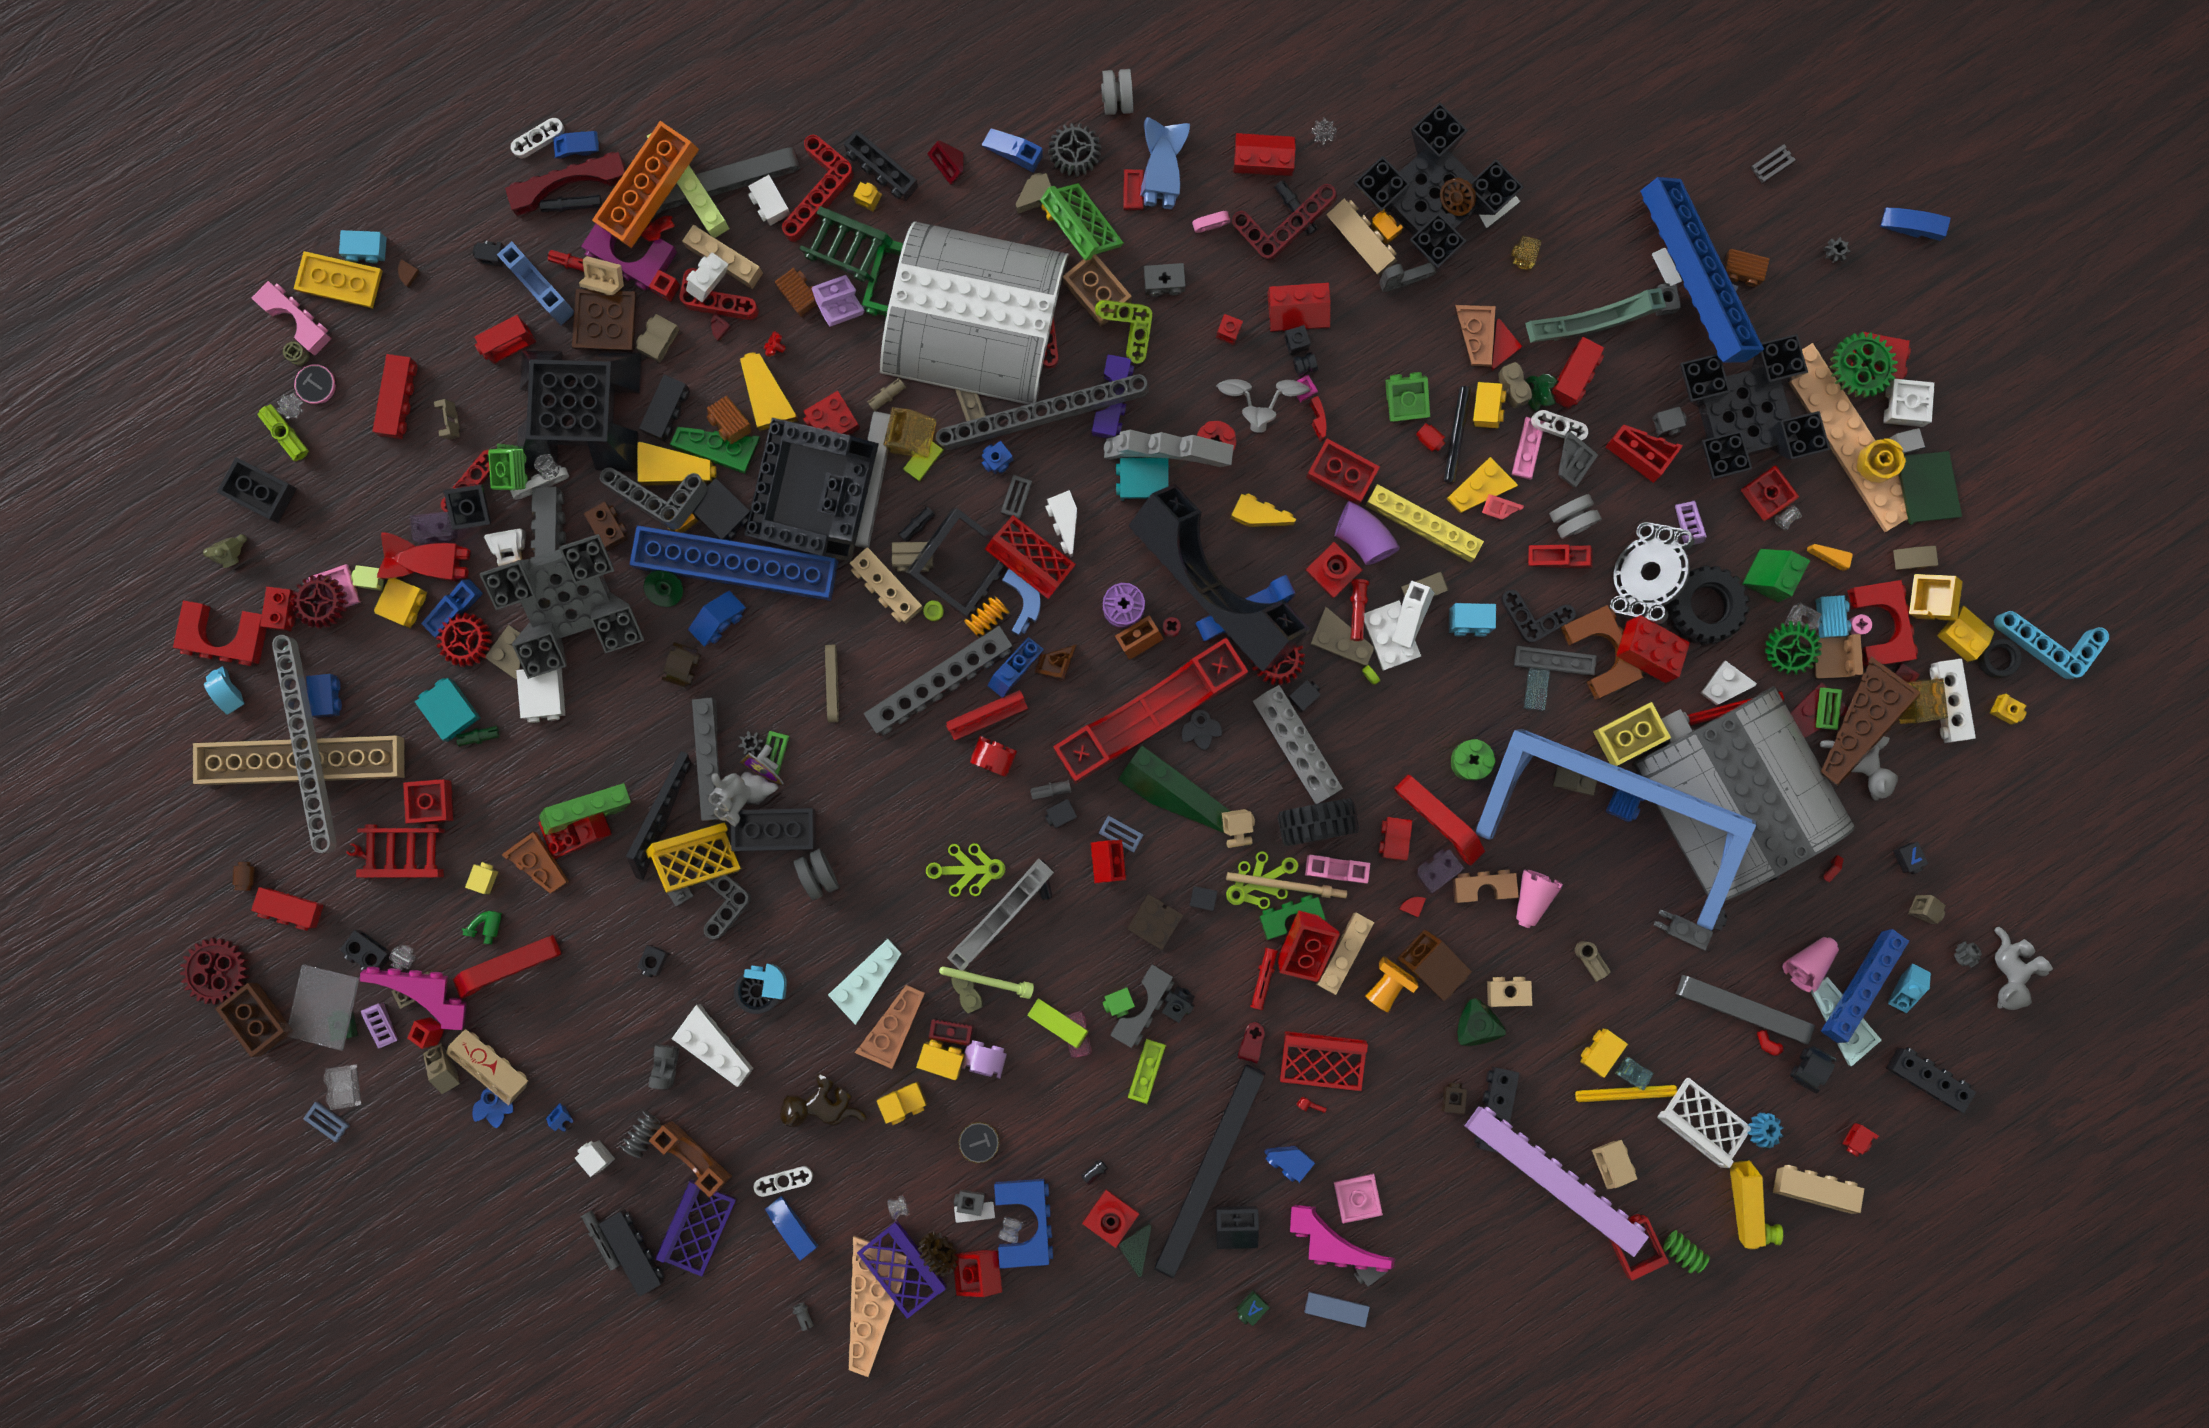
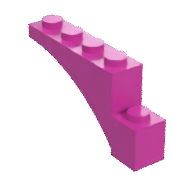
M367 967V969L360 973L361 982L389 987L417 1001L440 1022L441 1029H463L467 1002H463L460 998H449V1000H446L448 976H443V973L431 972L429 975L422 974V971L410 970L409 973H404L400 969L394 968L388 969V971H379L380 968Z
M1292 1206L1290 1232H1295L1298 1237H1308V1234H1310L1309 1260H1314L1315 1264L1326 1265L1327 1262H1334L1335 1266L1347 1267V1264L1355 1265L1356 1269L1364 1270L1368 1269V1267H1376V1271L1388 1272V1269L1394 1267L1395 1258L1368 1252L1339 1236L1317 1214L1316 1207Z

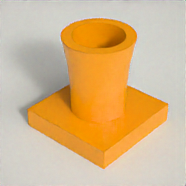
M1383 956L1379 961V969L1385 974L1365 996L1377 1007L1389 1013L1401 989L1406 987L1414 993L1418 988V982L1415 977Z

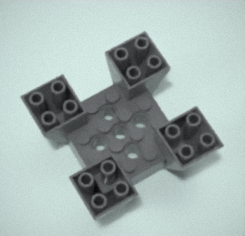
M599 534L560 546L559 550L531 559L518 560L480 573V577L496 610L521 602L530 622L514 640L512 646L528 679L566 667L567 662L562 638L593 627L605 653L644 641L630 605L610 592L603 577L604 574L613 572L614 568Z

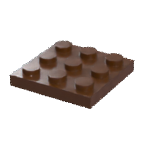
M576 289L572 348L578 350L633 352L637 293L635 291H618L614 295H606L595 290Z

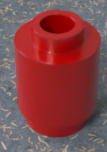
M1427 423L1416 434L1419 438L1418 440L1431 452L1434 450L1438 452L1446 443L1443 441L1445 436L1434 426H1429Z

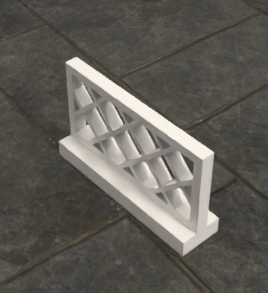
M1690 1078L1684 1080L1665 1111H1661L1657 1117L1720 1168L1731 1167L1734 1162L1732 1160L1747 1137V1133L1751 1131L1746 1122ZM1688 1085L1694 1089L1695 1098H1686L1685 1090ZM1700 1099L1709 1100L1711 1110L1702 1111ZM1696 1100L1698 1112L1689 1113L1687 1101ZM1683 1102L1684 1114L1678 1115L1673 1111L1675 1105ZM1723 1111L1726 1114L1727 1123L1718 1124L1716 1112ZM1712 1113L1714 1125L1705 1126L1703 1114ZM1699 1115L1700 1127L1694 1128L1691 1125L1690 1116ZM1733 1124H1739L1744 1128L1740 1136H1734ZM1728 1125L1730 1137L1721 1138L1719 1127ZM1714 1127L1716 1139L1710 1140L1707 1138L1706 1128ZM1730 1140L1732 1148L1728 1154L1723 1150L1722 1141Z

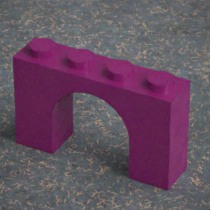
M597 224L594 225L581 246L586 252L585 256L621 265L623 279L635 281V285L643 291L646 289L651 291L649 285L658 269L665 273L677 254L674 246L659 239L653 242L645 256L640 260L632 263L620 261L614 254V245L617 238Z

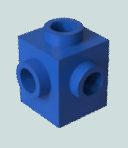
M999 441L994 446L991 444L983 450V462L981 463L988 472L992 471L994 474L999 472L1001 474L1009 468L1008 464L1013 461V456L1004 444Z

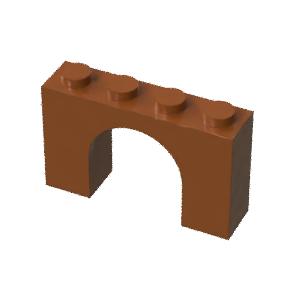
M1608 605L1560 628L1568 645H1572L1589 636H1601L1610 641L1616 655L1624 632L1620 626L1618 627L1615 621V612L1613 609H1609ZM1616 656L1614 665L1608 672L1587 681V684L1596 700L1643 678V671Z
M673 1121L662 1125L649 1140L663 1155L672 1153L687 1164L698 1177L695 1184L709 1197L716 1194L732 1177Z

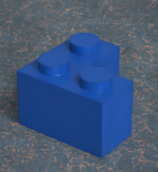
M729 590L704 605L688 630L704 647L711 642L715 644L722 637L721 632L725 631L731 623L736 624L742 619L743 616L741 614L746 607Z

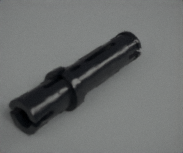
M1285 180L1275 185L1274 188L1283 199V204L1293 213L1301 205L1297 199V194L1292 192ZM1296 218L1299 224L1302 225L1303 219ZM1313 222L1305 230L1307 236L1313 234L1318 227Z
M601 195L572 198L560 196L557 199L540 200L542 213L550 211L562 213L565 210L601 208L602 206Z

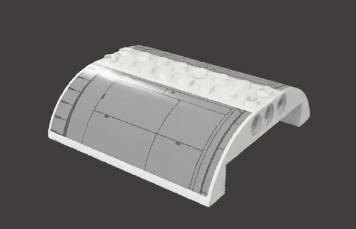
M913 222L903 244L887 311L881 347L880 373L1027 405L1035 403L1040 388L1039 379L1061 280L1066 271L1069 254Z

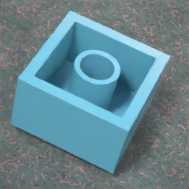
M1455 603L1449 608V633H1454V636H1466L1468 633H1474V636L1485 637L1496 628V604Z

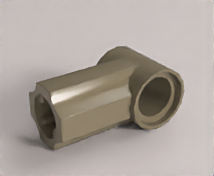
M1581 941L1576 945L1575 953L1577 957L1582 960L1595 981L1608 976L1611 971L1593 943ZM1588 945L1590 948V953L1587 956H1584L1582 954V949L1584 946Z

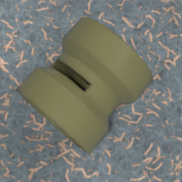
M289 342L283 348L284 357L294 365L302 366L310 358L308 350L297 342Z

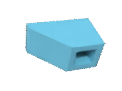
M1912 963L1901 975L1888 1004L1907 1013L1930 989L1931 973Z

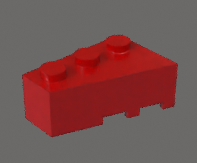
M1623 425L1606 446L1608 450L1653 483L1664 473L1683 447L1681 444L1677 443L1675 445L1665 441L1664 438L1647 435V432L1627 425Z

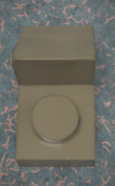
M1557 767L1553 786L1593 796L1597 780L1564 767Z

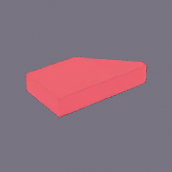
M1489 494L1482 513L1504 519L1510 514L1522 510L1524 506Z

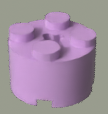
M972 1040V1043L966 1046L961 1069L965 1070L967 1066L970 1067V1072L989 1077L994 1073L997 1074L996 1078L1000 1079L1007 1054L1003 1053L1004 1048L992 1046L990 1049L984 1047V1043Z

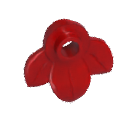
M663 216L653 223L649 222L640 236L648 241L659 240L662 231L674 227V223L671 221L672 216Z

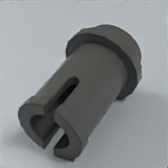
M804 1302L795 1305L792 1312L796 1314L802 1331L807 1330L805 1321L809 1328L814 1326L807 1310L808 1305H805Z

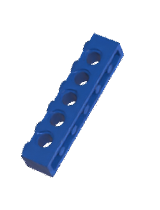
M1893 929L1881 931L1822 1028V1033L1836 1043L1849 1042L1909 943V940Z

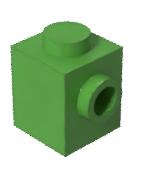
M1127 987L1104 996L1105 1001L1102 1002L1106 1013L1111 1012L1112 1016L1116 1015L1117 1018L1128 1014V1009L1135 1007Z

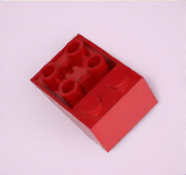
M603 813L576 821L568 825L565 830L545 835L541 821L538 822L549 852L554 859L612 835Z

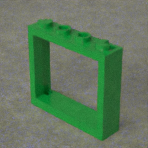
M893 241L890 247L882 245V247L879 246L871 272V277L874 281L873 283L868 282L862 303L866 313L872 314V316L879 314L885 316L886 319L889 306L871 302L885 252L900 256L904 243Z

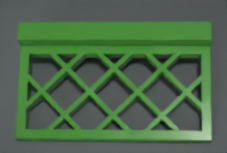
M1079 183L1058 189L1055 186L1048 187L1040 201L1085 261L1090 260L1094 254L1119 248L1123 245V241ZM1076 191L1080 197L1073 195L1072 192ZM1071 201L1078 203L1079 207L1071 204ZM1083 206L1089 208L1091 212L1084 210ZM1082 215L1091 219L1090 222L1082 219ZM1094 221L1100 223L1102 227L1094 224ZM1093 230L1101 233L1102 237L1093 234ZM1106 236L1110 237L1114 242L1107 240Z

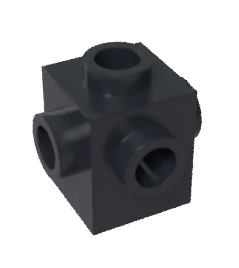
M1177 986L1175 991L1170 990L1164 999L1167 1003L1162 1013L1180 1023L1184 1015L1187 1014L1189 1016L1195 1005L1192 1002L1195 996L1188 989Z

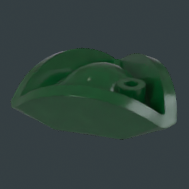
M1474 998L1466 1004L1459 1019L1457 1032L1458 1041L1461 1045H1480L1505 1036V1027L1482 1001Z

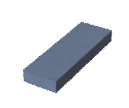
M1308 1292L1304 1312L1365 1327L1370 1307Z

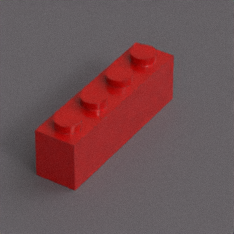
M386 354L372 431L378 436L402 439L403 434L406 433L407 423L405 421L406 416L410 412L409 399L414 391L412 382L413 377L417 374V364L412 358Z

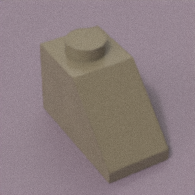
M1046 173L1034 174L1027 180L1016 202L1018 214L1042 205L1040 200L1048 187H1051Z
M1916 895L1908 914L1927 923L1938 924L1944 918V908L1946 905L1932 895Z

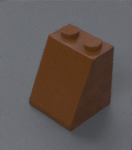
M1425 929L1397 958L1442 1001L1451 997L1457 987L1465 982L1472 973L1443 941Z

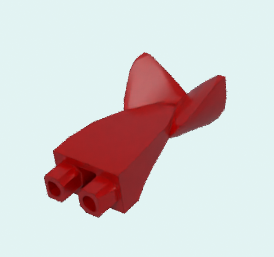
M381 533L384 559L377 573V578L391 579L416 572L424 576L450 582L468 579V568L459 566L460 560L470 559L471 551L469 549L452 543L415 546L394 534Z

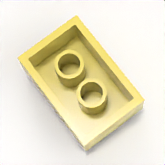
M1652 702L1593 731L1609 763L1615 766L1671 738Z

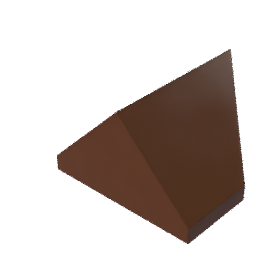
M1076 645L1047 654L1041 653L1035 673L1065 682Z

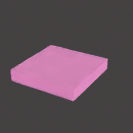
M345 564L319 573L324 575V578L327 575L331 576L332 580L336 579L339 581L338 585L344 586L342 592H346L348 595L343 599L349 602L348 604H343L344 608L361 603L356 586L353 585L351 580L352 574L349 565ZM325 586L327 596L334 599L331 590ZM332 606L327 609L326 614L331 610Z
M1374 1174L1334 1182L1343 1224L1383 1215Z

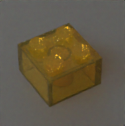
M1944 678L1907 682L1921 692V696L1899 719L1900 724L1921 723L1948 718Z

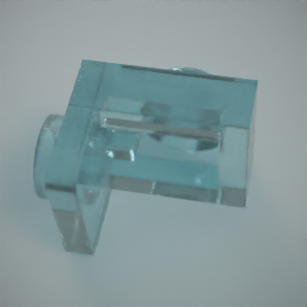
M1625 1056L1615 1074L1635 1087L1644 1090L1654 1073Z

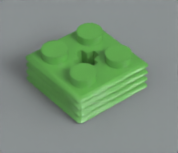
M489 449L491 489H525L528 478L525 474L526 455L524 450Z

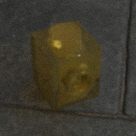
M1522 235L1518 245H1514L1511 256H1514L1513 264H1517L1522 269H1532L1536 263L1542 240Z

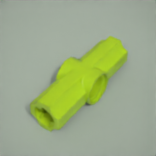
M270 404L261 408L257 415L270 430L272 437L278 440L293 461L296 462L306 457L309 450L275 407ZM286 429V434L280 437L281 431Z

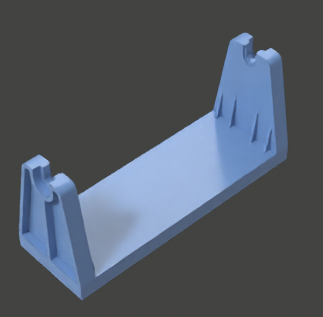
M1523 729L1514 730L1475 833L1487 840L1494 838L1519 776L1533 756L1727 832L1721 865L1697 921L1698 926L1712 931L1754 832L1756 821Z

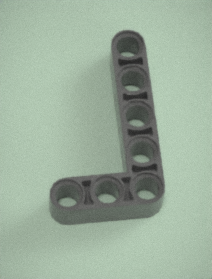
M606 468L600 473L601 482L611 492L672 530L679 529L685 523L708 491L707 484L698 474L691 473L685 477L666 502L613 468Z
M696 848L695 852L705 857V855ZM681 851L678 852L677 858L687 862L690 854ZM699 859L698 863L693 866L700 869L703 861ZM705 863L703 871H706L708 867H712L715 870V867L708 863ZM728 874L705 881L726 899L704 926V934L709 939L721 938L751 902V894ZM723 880H728L730 883L727 891L721 889ZM742 892L746 898L744 903L739 904L736 901V896ZM727 908L732 911V917L729 920L723 917V912ZM713 924L719 927V933L715 936L710 933V927Z

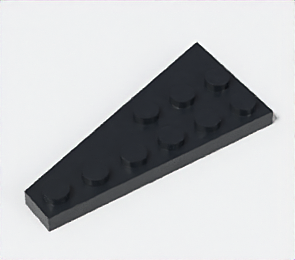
M680 751L626 855L635 877L642 881L652 858H648L646 850L652 843L659 842L662 833L665 832L668 824L667 820L685 775L691 768L689 755L685 752Z

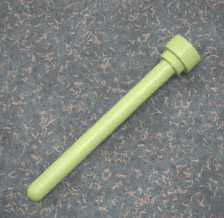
M941 967L939 969L942 975L1014 991L1022 998L1030 999L1033 993L1034 986L1030 982L1024 981L1023 983L1016 984L948 967Z

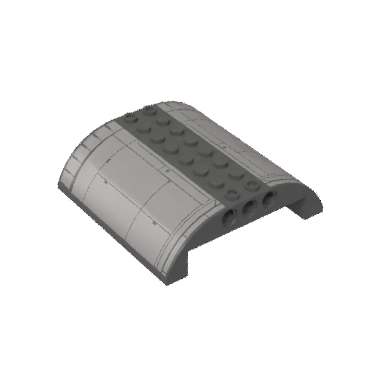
M1775 686L1759 693L1755 698L1665 747L1633 762L1638 774L1756 821V827L1725 901L1745 893L1812 858L1848 836L1855 829V825L1828 778L1822 775L1820 764ZM1656 804L1708 896L1721 865L1727 832Z

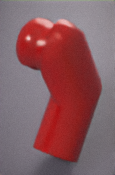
M1767 1030L1757 1031L1763 1051L1773 1056H1778L1783 1052V1045L1771 1041Z

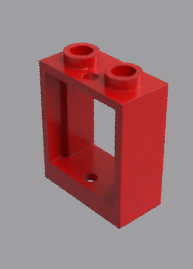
M518 315L475 336L477 351L493 364L536 342L528 325Z
M1640 1214L1631 1216L1629 1222L1632 1224L1635 1222L1640 1225L1642 1224L1643 1228L1646 1229L1645 1233L1649 1236L1648 1239L1656 1255L1630 1267L1621 1247L1609 1239L1627 1278L1631 1281L1669 1264L1648 1217L1640 1216Z

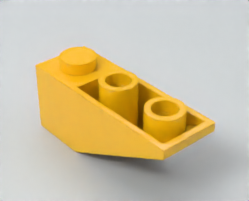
M1241 494L1230 518L1247 527L1294 525L1296 521L1290 512L1285 510L1280 512L1275 509L1274 505L1268 502L1260 503L1251 494Z

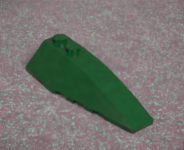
M1141 746L1118 780L1150 804L1224 833L1222 813L1230 812V810L1152 752Z

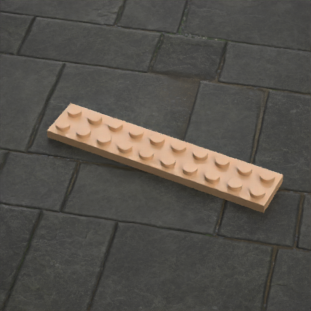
M1812 343L1802 349L1808 373L1788 383L1808 414L1820 411L1832 452L1885 533L1908 519L1900 478L1896 475L1885 482L1875 483L1865 479L1857 470L1859 453L1863 448L1876 440L1845 392L1841 390V386L1835 384L1836 378L1831 376L1832 372Z

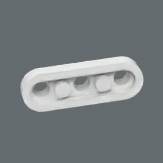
M555 466L546 474L534 475L530 481H527L525 489L510 491L513 499L518 500L532 495V488L550 487L564 481L569 477L567 469Z

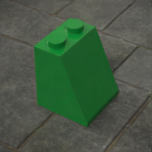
M1760 549L1742 585L1777 603L1793 595L1810 560L1793 551Z

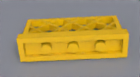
M725 822L655 842L646 850L647 856L652 858L666 893L734 873L741 869L734 852L731 851V844L725 833L728 830ZM722 840L724 844L723 851L713 847L715 841ZM701 845L708 849L705 857L695 852L697 846ZM679 851L690 854L687 862L677 858ZM710 851L720 855L718 863L708 859ZM665 856L671 859L669 867L662 865L659 857ZM692 856L703 861L700 869L689 864ZM723 857L730 860L733 867L726 868L720 865ZM674 861L685 866L682 874L671 869ZM705 863L715 867L714 873L709 874L703 871ZM687 868L697 873L695 879L684 876ZM669 874L679 878L677 884L670 886L667 879Z

